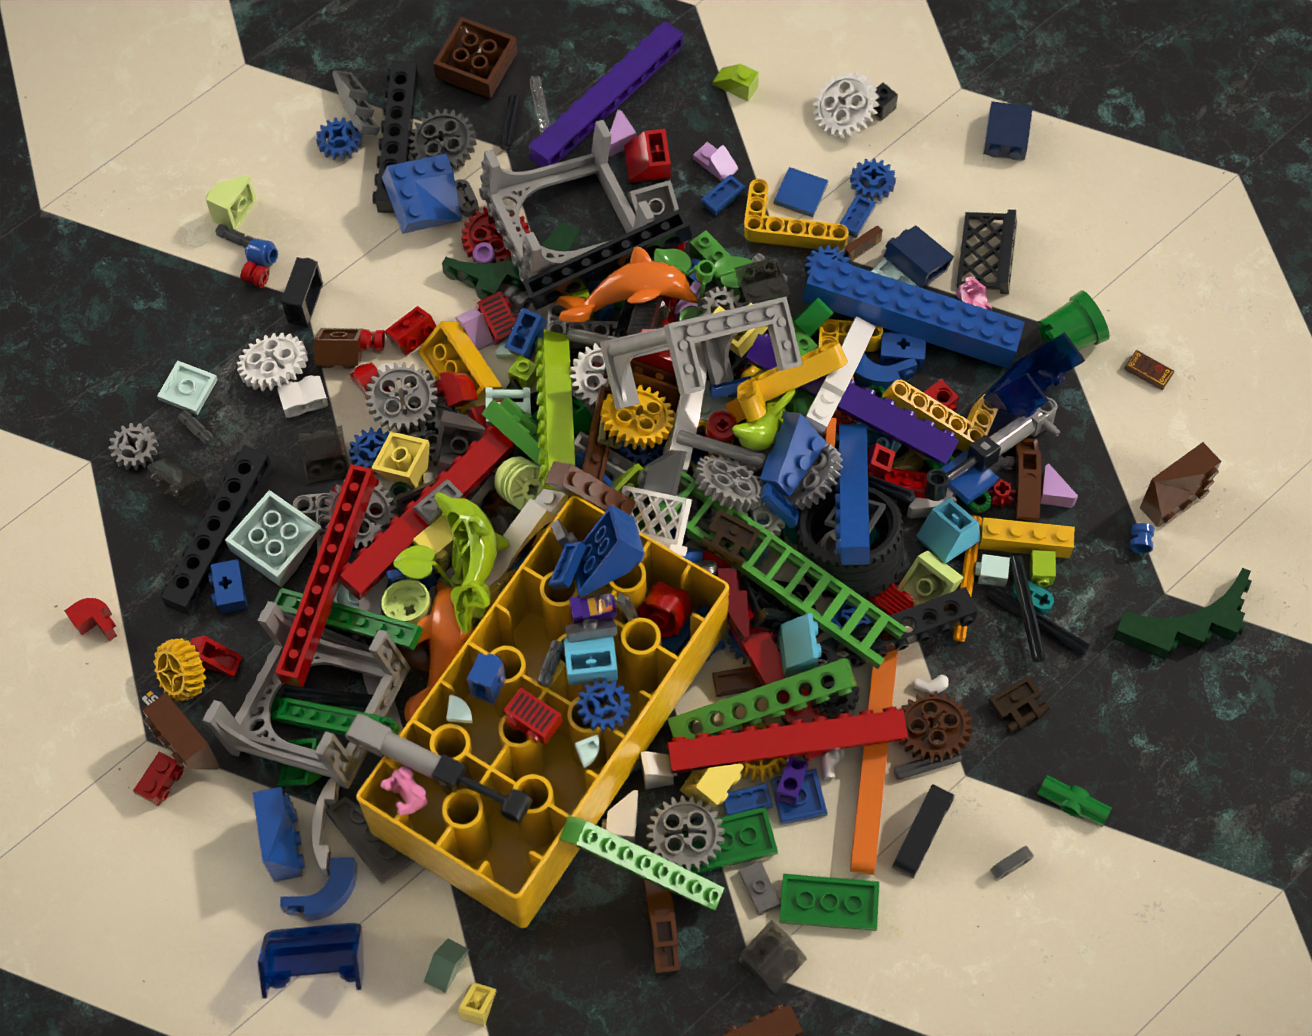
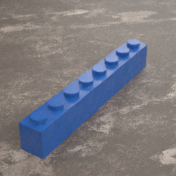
M866 423L839 424V433L835 434V447H839L836 449L841 454L839 457L843 459L840 463L843 468L838 471L841 474L840 478H835L837 485H835L836 492H840L835 494L836 508L840 507V509H836V523H840V525H836V539H840V541H836V555H841V565L870 564Z

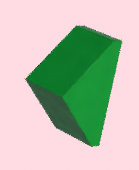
M818 297L792 318L810 337L834 312Z

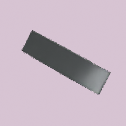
M334 70L333 77L338 94L356 129L361 134L378 135L380 127L372 119L374 109L366 101L368 96L367 90L352 72Z

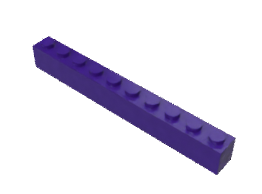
M666 21L660 26H656L646 39L643 38L633 51H629L620 63H616L606 76L603 75L593 88H589L580 100H576L567 112L560 114L554 124L546 127L542 135L531 141L529 145V159L540 167L559 163L595 129V122L605 120L683 47L684 34Z
M764 333L763 336L758 334L745 361L765 372L777 367L770 335ZM827 375L797 387V389L815 398ZM853 379L850 380L836 410L860 423H866V426L943 467L947 464L959 441L954 438L956 436L954 433L946 429L941 431L935 428V423L925 418L920 420L914 417L915 413L907 408L901 410L895 406L896 403L886 397L881 399L875 396V392L870 388L863 387L862 389L855 385L856 382Z

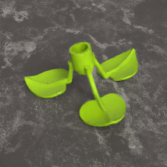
M423 545L409 547L396 557L393 563L394 567L411 579L419 580L429 576L433 570L432 566H434L444 578L446 585L453 587L451 601L455 606V599L463 582V573L461 578H456L455 574L448 578L439 564L433 561L435 558L434 550ZM483 583L482 587L488 593L489 598H491L489 587ZM473 606V617L482 620L486 608L482 609L481 607Z

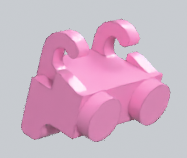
M967 277L965 279L966 282L958 286L959 289L956 290L959 300L992 311V306L988 303L986 297V287L973 277Z
M406 766L395 770L389 779L383 780L380 784L386 791L392 789L394 793H400L406 802V805H403L402 802L396 804L400 815L413 814L415 811L425 807L428 802L424 796L426 794L425 789L415 783L412 778L413 771Z

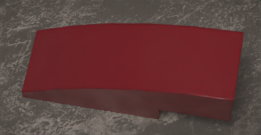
M717 568L716 576L729 585L728 620L740 639L748 641L747 591H737L736 568Z

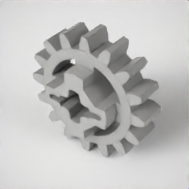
M726 286L721 288L715 287L704 293L706 297L700 298L703 305L699 306L698 309L703 311V314L700 316L712 314L719 306L724 310L742 307L744 303L738 302L740 295L733 296V289L727 291ZM715 297H722L720 300H719V299H717V300L714 299Z
M130 423L127 429L121 426V432H114L116 438H110L112 444L109 446V450L112 453L111 457L119 467L124 464L126 470H129L130 466L138 470V465L140 464L145 468L147 460L150 462L154 461L151 455L158 454L156 447L159 444L155 433L151 432L148 426L143 428L141 423L137 427ZM131 443H133L137 450L131 446Z

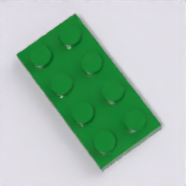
M766 807L716 818L715 820L722 819V825L718 828L724 829V834L720 835V837L724 838V844H717L721 847V853L713 852L716 855V860L713 861L708 858L709 867H705L701 863L699 872H697L695 867H691V872L698 874L778 854ZM703 822L696 823V824H692V825H694V826H699V825H701ZM683 831L684 838H688L687 831ZM695 841L692 846L695 849H702L705 844L701 841ZM676 843L677 848L679 850L681 846L678 843Z
M783 874L779 923L877 931L879 881Z

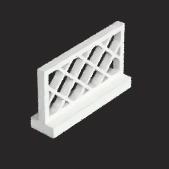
M623 485L622 494L629 497L630 492H632L635 498L634 501H636L633 509L638 506L640 514L634 517L638 531L675 553L686 556L688 547L682 546L692 500ZM648 496L651 503L645 508L643 500ZM665 500L667 507L661 511L658 504ZM682 502L681 512L677 515L675 507ZM654 509L656 517L650 521L648 514ZM670 513L673 520L666 524L664 517ZM643 519L646 526L640 531L638 523ZM659 523L662 530L656 534L653 527ZM675 526L677 529L675 539H672L670 530Z

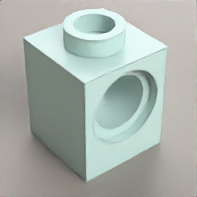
M982 554L981 561L976 562L975 575L979 576L978 584L1005 588L1008 580L1010 558Z

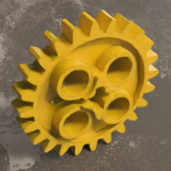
M639 385L636 390L640 404L616 409L613 395L608 394L607 399L603 401L600 413L602 416L601 423L605 424V431L610 430L609 437H617L616 443L623 440L624 447H627L630 443L633 449L640 445L645 450L646 444L654 448L655 442L661 445L663 439H668L669 434L672 432L675 418H673L674 411L670 410L671 403H665L666 397L658 398V391L652 394L650 393L651 387H648L645 391L642 385Z

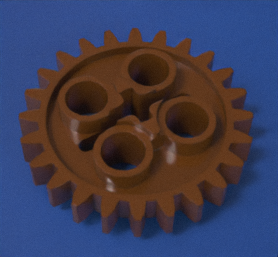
M935 691L933 697H930L928 692H925V698H921L917 694L916 702L908 699V706L902 705L908 738L905 741H899V744L905 745V752L912 750L913 758L918 754L921 755L922 762L926 757L930 758V763H933L935 758H938L940 763H943L944 756L952 760V753L959 756L960 748L966 749L967 742L971 740L972 718L968 717V709L962 710V702L955 704L956 697L947 700V693H944L942 697H938V693ZM932 711L935 714H927L926 712ZM947 723H953V724H955V725H953V726H948V725H946V724H947ZM919 728L922 731H914L913 729ZM934 740H940V741H942V742H941V743H935V742H933V741H934Z

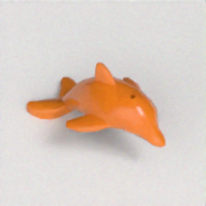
M634 247L630 263L611 273L587 299L575 296H560L556 304L568 309L560 313L559 320L585 322L597 310L622 300H627V302L632 304H641L658 296H664L696 303L698 297L690 289L686 275L677 267L663 262L652 261L644 249Z
M439 581L435 587L436 595L430 614L420 619L416 624L424 629L417 645L429 639L430 670L427 688L410 697L406 703L404 714L407 723L474 631L472 627L471 632L465 634L460 629L455 617L454 604L451 601L453 587H448L442 581Z

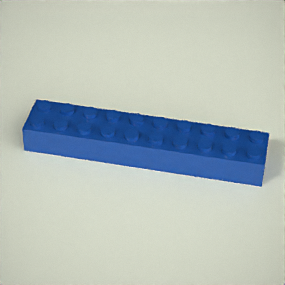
M819 254L815 258L801 300L810 304L819 297L834 312L852 318L857 316L870 324L926 340L928 343L1010 369L1017 352L1025 323L1024 321Z

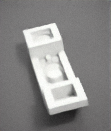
M330 778L323 788L316 803L312 820L313 849L324 875H329L332 854L329 845H323L327 817L326 809L328 806L338 802L340 785L334 778Z

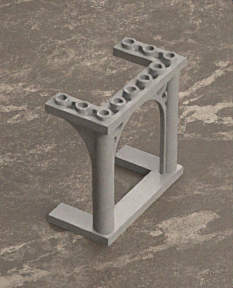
M604 120L595 122L591 154L524 172L504 170L500 167L493 150L484 151V161L481 162L483 173L480 175L482 183L481 188H479L480 197L487 203L488 213L495 220L497 232L503 236L505 248L511 252L512 263L518 267L522 282L607 243L603 242L574 251H555L540 246L534 232L528 234L524 232L519 219V212L523 202L528 196L539 189L596 173L626 233L654 221V215L646 201L638 202L635 216L608 164L612 135ZM502 200H513L516 205L507 206L503 204Z
M787 297L663 325V328L600 342L615 408L621 409L640 404L630 365L633 358L669 350L680 396L705 390L694 343L701 342L711 386L734 380L729 360V349L734 336L738 332L768 325L778 371L802 366Z
M268 601L260 613L258 622L275 643L274 648L268 654L262 670L258 673L255 683L247 693L245 701L236 713L235 718L222 702L214 700L206 711L203 721L231 755L239 756L241 752L266 758L334 778L341 787L349 789L368 750L352 742H349L345 749L336 736L329 732L324 733L317 749L313 750L286 742L273 730L270 720L271 705L276 693L284 684L280 682L275 671L292 623L289 622L276 603ZM378 630L368 649L370 653L320 639L310 667L332 665L382 678L364 713L386 717L411 668L388 632ZM264 721L262 728L252 731L257 722ZM266 732H269L267 738L263 736Z

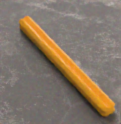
M973 515L972 517L979 522V530L981 532L982 518ZM979 542L965 550L962 570L964 578L960 584V589L966 587L970 596H972ZM960 625L955 627L953 640L965 641L967 626L962 627Z

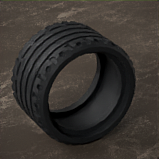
M835 486L830 487L832 492H826L825 499L819 498L818 505L813 502L810 509L805 506L803 510L799 511L796 526L797 550L863 598H871L892 586L902 571L904 563L902 514L896 503L888 495L875 488L868 487V500L886 504L885 510L874 526L877 528L880 538L883 539V543L870 551V564L841 565V555L827 552L817 545L826 533L835 529L825 525V520L836 505L835 494L840 493L836 492ZM806 574L803 576L805 581L810 584V587L814 588L817 582ZM826 588L822 592L824 596L831 597L832 599L836 598V595Z

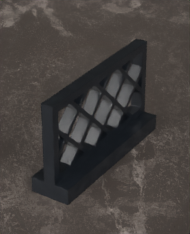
M1008 209L1007 213L965 212L957 288L966 282L962 281L963 276L971 272L976 277L975 279L980 281L979 283L984 285L986 289L1000 290L1001 294H1009L1017 228L1016 210ZM970 219H979L982 224L974 229L969 224ZM994 220H1003V225L996 230L990 223ZM987 227L992 233L983 238L978 232ZM975 235L980 242L971 247L967 240ZM996 236L1001 242L993 248L988 241ZM985 245L990 251L981 257L976 250ZM973 254L978 260L969 265L965 258ZM994 254L999 260L991 266L986 259ZM982 263L987 270L979 275L974 268ZM992 273L996 277V283L986 282L983 278Z
M745 574L738 578L743 591H747V600L754 615L749 621L752 629L778 633L781 624L802 616L795 610H793L795 612L793 613L788 609L790 608L788 605H784L774 595L752 581ZM774 580L776 583H778L784 588H786L790 583ZM798 584L792 591V594L804 602L809 595V591L806 585ZM760 594H762L766 599H768L769 602L766 601ZM813 604L812 608L817 611L815 604ZM819 627L818 635L816 636V638H818L824 632Z

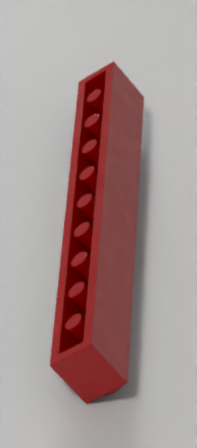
M489 426L483 432V437L478 442L475 440L467 448L468 452L463 457L459 455L452 462V467L447 472L444 470L437 476V482L432 487L428 485L420 494L421 497L416 502L411 501L405 507L404 514L400 517H394L388 525L389 528L384 533L380 531L373 538V543L368 548L364 547L356 555L357 559L352 564L347 563L340 570V583L359 601L387 575V571L394 568L393 563L396 557L405 549L412 547L413 539L429 526L413 510L415 505L446 479L463 494L465 499L517 448V445L496 426Z
M350 464L275 671L281 683L301 688L304 686L340 585V570L348 563L377 482L374 472L370 468Z
M707 550L703 552V560L715 561L717 568H731L730 564L716 554H712ZM736 570L737 591H743L741 583L738 579L740 577V574ZM748 603L749 622L754 617V615ZM728 620L727 625L762 686L788 678L783 675L781 653L774 643L776 638L773 632L752 629L749 622L748 641H742ZM802 689V694L806 697L809 696L806 690ZM787 691L781 692L779 696L780 701L783 704L789 701L790 695ZM807 703L808 707L794 712L793 708L785 710V715L780 718L784 725L788 726L790 721L803 720V723L813 722V718L821 716L816 709L813 710L810 704ZM826 752L802 756L805 762H810Z
M896 706L883 708V712L873 713V710L860 711L858 716L850 717V713L836 715V719L827 720L826 716L813 718V722L803 723V720L790 721L788 726L781 727L780 723L765 725L766 729L757 730L756 726L742 728V732L733 733V730L719 731L717 736H709V733L695 735V739L686 740L685 736L672 738V742L667 744L671 774L905 741L908 738L903 709L897 710Z

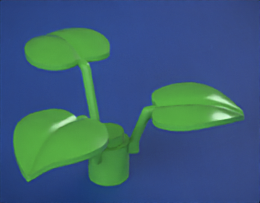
M657 248L654 252V261L675 266L686 276L696 272V279L701 283L698 307L702 305L700 298L704 296L706 283L712 280L713 275L715 278H720L721 284L726 286V288L738 289L746 284L754 266V261L750 259L727 256L720 258L715 264L709 260H702L698 266L695 265L689 271L691 260L685 252L678 249ZM693 305L687 306L681 311L679 321L699 317L703 314V311Z

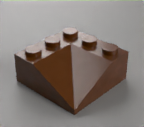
M460 17L433 63L435 78L491 99L518 53L516 37Z
M1204 442L1200 443L1151 479L1140 509L1157 527L1163 523L1169 524L1174 520L1175 514L1179 511L1185 512L1193 505L1194 500L1197 498L1201 500L1210 492L1209 487L1215 482L1213 479L1219 473L1218 468L1222 461Z
M166 692L142 710L147 717L144 719V722L154 735L153 737L161 747H168L170 751L174 752L172 756L179 765L184 763L188 769L217 770L221 767L208 743Z

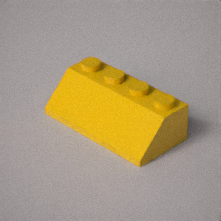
M441 321L417 350L436 380H441L439 373L461 372L467 374L472 379L478 400L463 407H455L456 410H461V414H468L467 410L472 406L485 405V387H492V390H500L502 388V385L459 322Z

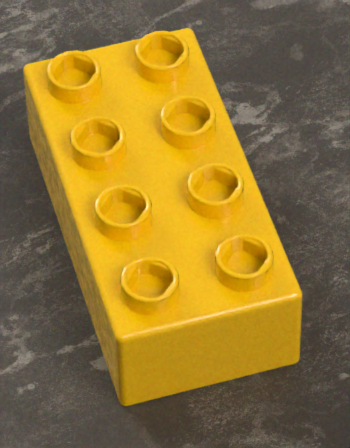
M572 496L565 503L553 522L559 519L568 533L573 532L577 541L583 542L605 512L578 496ZM550 524L399 734L400 737L440 756L445 754L465 764L467 771L465 776L495 791L507 795L511 789H517L532 798L533 802L521 823H515L499 813L501 804L462 785L454 793L433 783L432 778L411 769L413 771L412 778L417 785L425 789L426 794L424 796L428 802L425 807L415 811L413 814L400 815L396 804L402 802L403 805H406V802L400 793H394L392 789L386 791L380 784L383 780L389 779L395 770H399L400 767L405 765L385 755L357 793V800L370 832L374 836L520 928H526L580 849L559 839L568 816L597 824L641 759V752L647 750L727 630L728 583L639 532L645 554L640 564L635 565L629 573L582 597L578 595L575 578H573L569 588L554 589L549 586V581L563 551L553 532L552 524ZM657 582H663L666 585L688 592L692 613L699 606L706 604L709 613L705 618L695 613L691 615L690 641L686 647H683L679 657L661 647L660 630L653 621L647 618H635L626 624L616 605L617 616L613 618L618 635L613 636L618 675L616 687L624 686L623 694H629L630 697L627 702L631 703V709L626 710L629 713L628 719L622 718L623 726L615 724L614 731H611L609 727H605V732L601 733V728L598 726L593 731L591 730L592 723L584 725L583 719L585 716H578L580 708H577V701L581 700L579 698L580 692L586 693V684L569 686L565 646L560 655L556 671L552 676L550 686L544 687L537 682L546 654L550 652L549 646L551 641L557 640L564 644V638H567L565 625L573 624L570 609L571 597L579 596L581 599L592 596L596 597L601 594H612L614 599L619 598V593H623L624 596H629L637 612L651 588ZM479 653L496 655L503 662L506 680L494 705L472 697L467 678ZM520 688H523L561 713L562 723L546 745L539 741L538 743L532 742L526 737L524 731L519 728L515 730L505 722L503 710ZM450 695L459 697L468 705L471 711L472 723L447 721ZM614 695V701L621 706L619 699ZM604 702L603 705H600V708H604L608 703ZM587 705L589 712L594 715V710ZM598 735L599 751L597 757L590 765L583 768L574 743Z

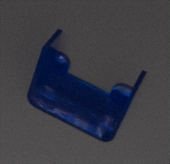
M1064 332L1015 362L984 395L983 399L992 407L1017 417L1025 416V418H1028L1037 411V408L1049 402L1043 393L1045 389L1052 384L1054 386L1059 385L1066 379L1064 375L1069 370L1083 363L1085 359Z
M358 923L277 929L267 932L264 935L257 962L262 999L268 997L270 987L274 989L283 988L290 982L293 976L339 972L341 979L347 982H356V990H361L364 977L362 926Z

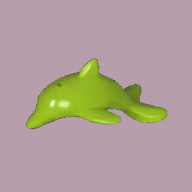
M760 370L755 375H753V377L761 373H764L765 371ZM795 389L788 391L782 398L777 396L766 401V414L763 417L751 422L746 421L733 427V434L739 438V442L743 447L753 451H760L770 448L775 444V434L780 431L783 422L781 416L783 411L785 412V406L795 394Z
M437 492L435 494V501L449 522L454 538L452 566L456 578H461L463 572V582L455 599V617L462 632L468 634L473 627V606L484 609L490 605V598L482 585L493 569L497 551L510 547V542L504 536L494 532L491 522L478 505L468 499L451 498L444 493Z

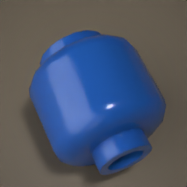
M255 238L246 246L245 255L247 261L256 263L258 267L264 266L268 268L277 261L278 250L272 241Z

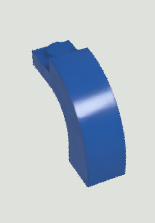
M863 353L853 377L856 384L861 387L868 388V386L881 385L887 390L894 381H906L916 375L918 364L915 358H911L894 365L882 366L873 363Z
M355 857L330 858V875L326 885L313 895L280 897V907L283 912L291 916L301 915V912H304L307 921H315L326 918L338 911L347 902L356 884L357 862Z

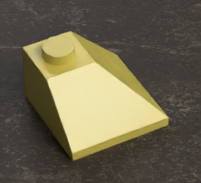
M390 431L371 469L393 483L399 481L406 483L411 490L421 486L423 474L428 472L430 442L425 439Z

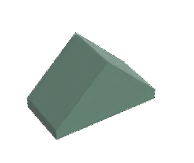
M448 938L433 954L424 982L446 993L466 958L469 949Z

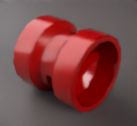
M247 261L242 268L240 279L246 283L252 282L256 287L263 288L269 279L270 270L264 266L258 267L254 262Z
M369 329L361 330V351H368L369 349L384 351V330H376L375 332H371Z

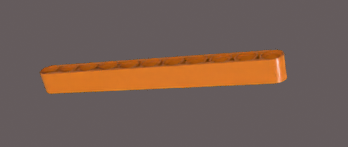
M882 635L880 637L884 641L892 639L889 635ZM897 650L891 651L883 657L885 660L878 669L872 666L867 710H873V713L883 712V708L892 707ZM888 743L863 746L850 872L874 875Z

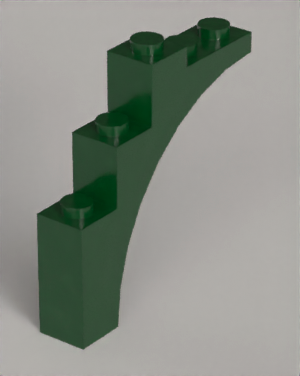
M560 222L552 235L540 246L555 251H574L581 242L580 229ZM445 257L442 262L443 274L451 280L456 279L463 282L470 288L475 287L477 297L480 300L500 291L503 294L508 285H516L526 292L519 276V269L513 265L512 259L497 263L477 264Z
M1242 568L1234 584L1222 597L1210 606L1195 613L1179 617L1157 618L1124 611L1113 639L1165 660L1169 652L1174 653L1178 642L1200 650L1203 643L1208 644L1212 633L1234 641L1237 634L1242 635L1246 622H1243L1245 613L1241 612L1245 600L1241 596L1243 592L1247 593L1252 580L1248 578L1251 571Z

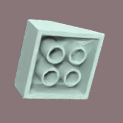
M269 490L225 541L232 553L282 588L298 569L322 527Z

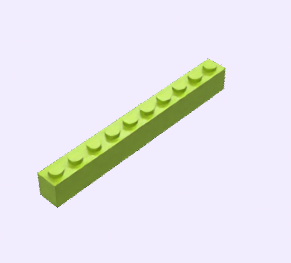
M543 330L541 338L538 337L535 343V350L538 351L535 363L538 364L536 377L539 378L536 385V391H539L536 403L539 405L537 419L540 420L537 433L540 434L538 448L541 449L538 463H541L539 478L542 479L543 489L561 492L545 483L553 461L569 463L575 466L569 339L566 334Z

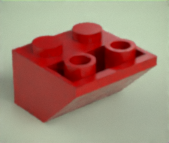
M665 129L644 131L624 145L629 183L671 178V163Z

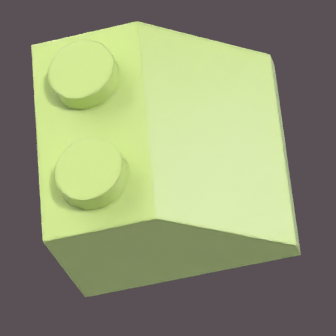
M247 175L219 182L206 195V202L213 222L228 226L227 229L233 228L235 230L257 201L251 179Z
M928 550L917 556L897 589L901 592L906 591L913 598V602H915L914 606L956 591L964 577Z

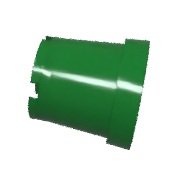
M1083 290L1070 297L1069 302L1038 321V324L1042 325L1038 330L1048 350L1054 349L1056 353L1053 356L1058 360L1091 344L1098 345L1110 338L1109 329L1102 312L1091 296Z

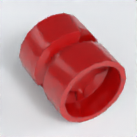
M723 410L714 412L708 420L705 437L731 444L735 436L733 434V427L737 425L734 415Z

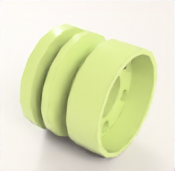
M521 456L511 457L504 461L497 469L494 477V487L497 494L506 502L522 510L530 498L535 500L543 490L542 479L539 478L540 466Z
M404 579L393 583L386 589L382 597V609L387 617L412 624H417L420 619L430 614L433 605L426 586L420 581L413 579Z

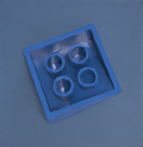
M447 154L386 167L382 179L402 234L462 220L454 174Z
M610 505L582 542L587 547L579 563V569L574 575L578 595L583 597L629 573L635 565L640 564L645 553L635 518L613 505Z
M282 787L253 792L262 862L274 882L302 877V868H305V860L303 854H299L298 846L302 845L300 831L296 832L295 823L299 822L297 810L294 809L293 802L290 801L289 794H285Z

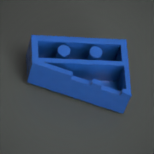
M783 411L781 416L783 422L780 431L775 434L774 439H776L773 451L768 454L760 480L764 485L770 482L783 495L791 496L827 442L801 413Z

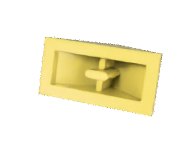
M473 982L459 1007L458 1012L461 1019L485 1026L496 989Z

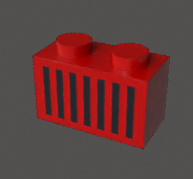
M500 291L478 301L476 308L483 314L494 344L502 343L505 339L509 338L518 318L517 315L513 316L509 309L511 308V303L508 297H503Z
M523 688L518 690L503 710L505 722L515 730L521 729L526 733L525 735L529 740L534 743L539 741L543 745H546L562 723L561 713Z

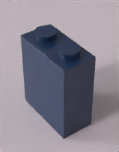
M991 101L983 154L992 157L999 156L1013 160H1025L1033 107Z
M917 225L909 230L905 229L898 237L891 238L885 246L887 249L883 256L920 288L945 273L954 257Z

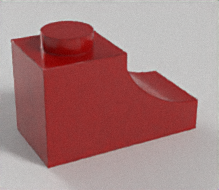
M205 635L191 639L190 645H194L195 651L200 652L199 657L203 661V668L219 672L228 677L235 676L243 657L242 655Z

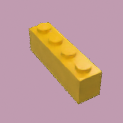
M983 518L979 549L1030 555L1032 550L1055 551L1056 557L1070 559L1074 548L1075 527Z

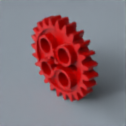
M483 207V213L476 210V217L470 215V222H464L465 229H462L461 240L464 251H467V257H472L473 262L476 263L473 257L475 246L479 243H488L493 249H501L495 251V259L492 263L511 260V252L505 248L502 234L497 232L495 225H491L495 223L493 216L490 217L486 207ZM524 216L519 217L524 232L526 234L530 233Z

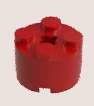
M657 582L639 606L637 614L639 618H647L653 621L658 626L661 637L671 638L674 634H679L692 613V605L689 601L690 596L683 589H676L663 582Z

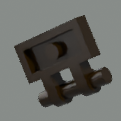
M719 509L708 528V532L714 534L715 537L711 540L704 536L700 545L708 548L707 551L712 554L717 553L725 557L727 562L731 564L734 562L742 566L746 558L738 553L740 549L748 553L750 552L760 534V530ZM723 539L733 544L732 550L720 545L721 540Z
M1029 676L1024 677L989 698V703L1001 720L1008 716L1013 720L1006 725L1010 733L1017 729H1023L1028 722L1033 719L1038 720L1044 716L1043 713L1050 710L1046 702L1038 705L1035 701L1040 698L1041 693ZM1027 705L1030 711L1021 716L1018 710Z

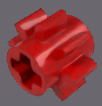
M1000 479L988 490L989 495L992 497L991 505L995 504L1000 506V508H1003L1006 504L1012 505V498L1016 494V490H1011L1012 482L1008 483Z

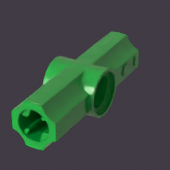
M1048 775L1038 792V795L1059 805L1061 810L1068 815L1074 817L1081 816L1103 827L1112 807L1090 797L1089 793L1083 788L1075 785L1068 786Z

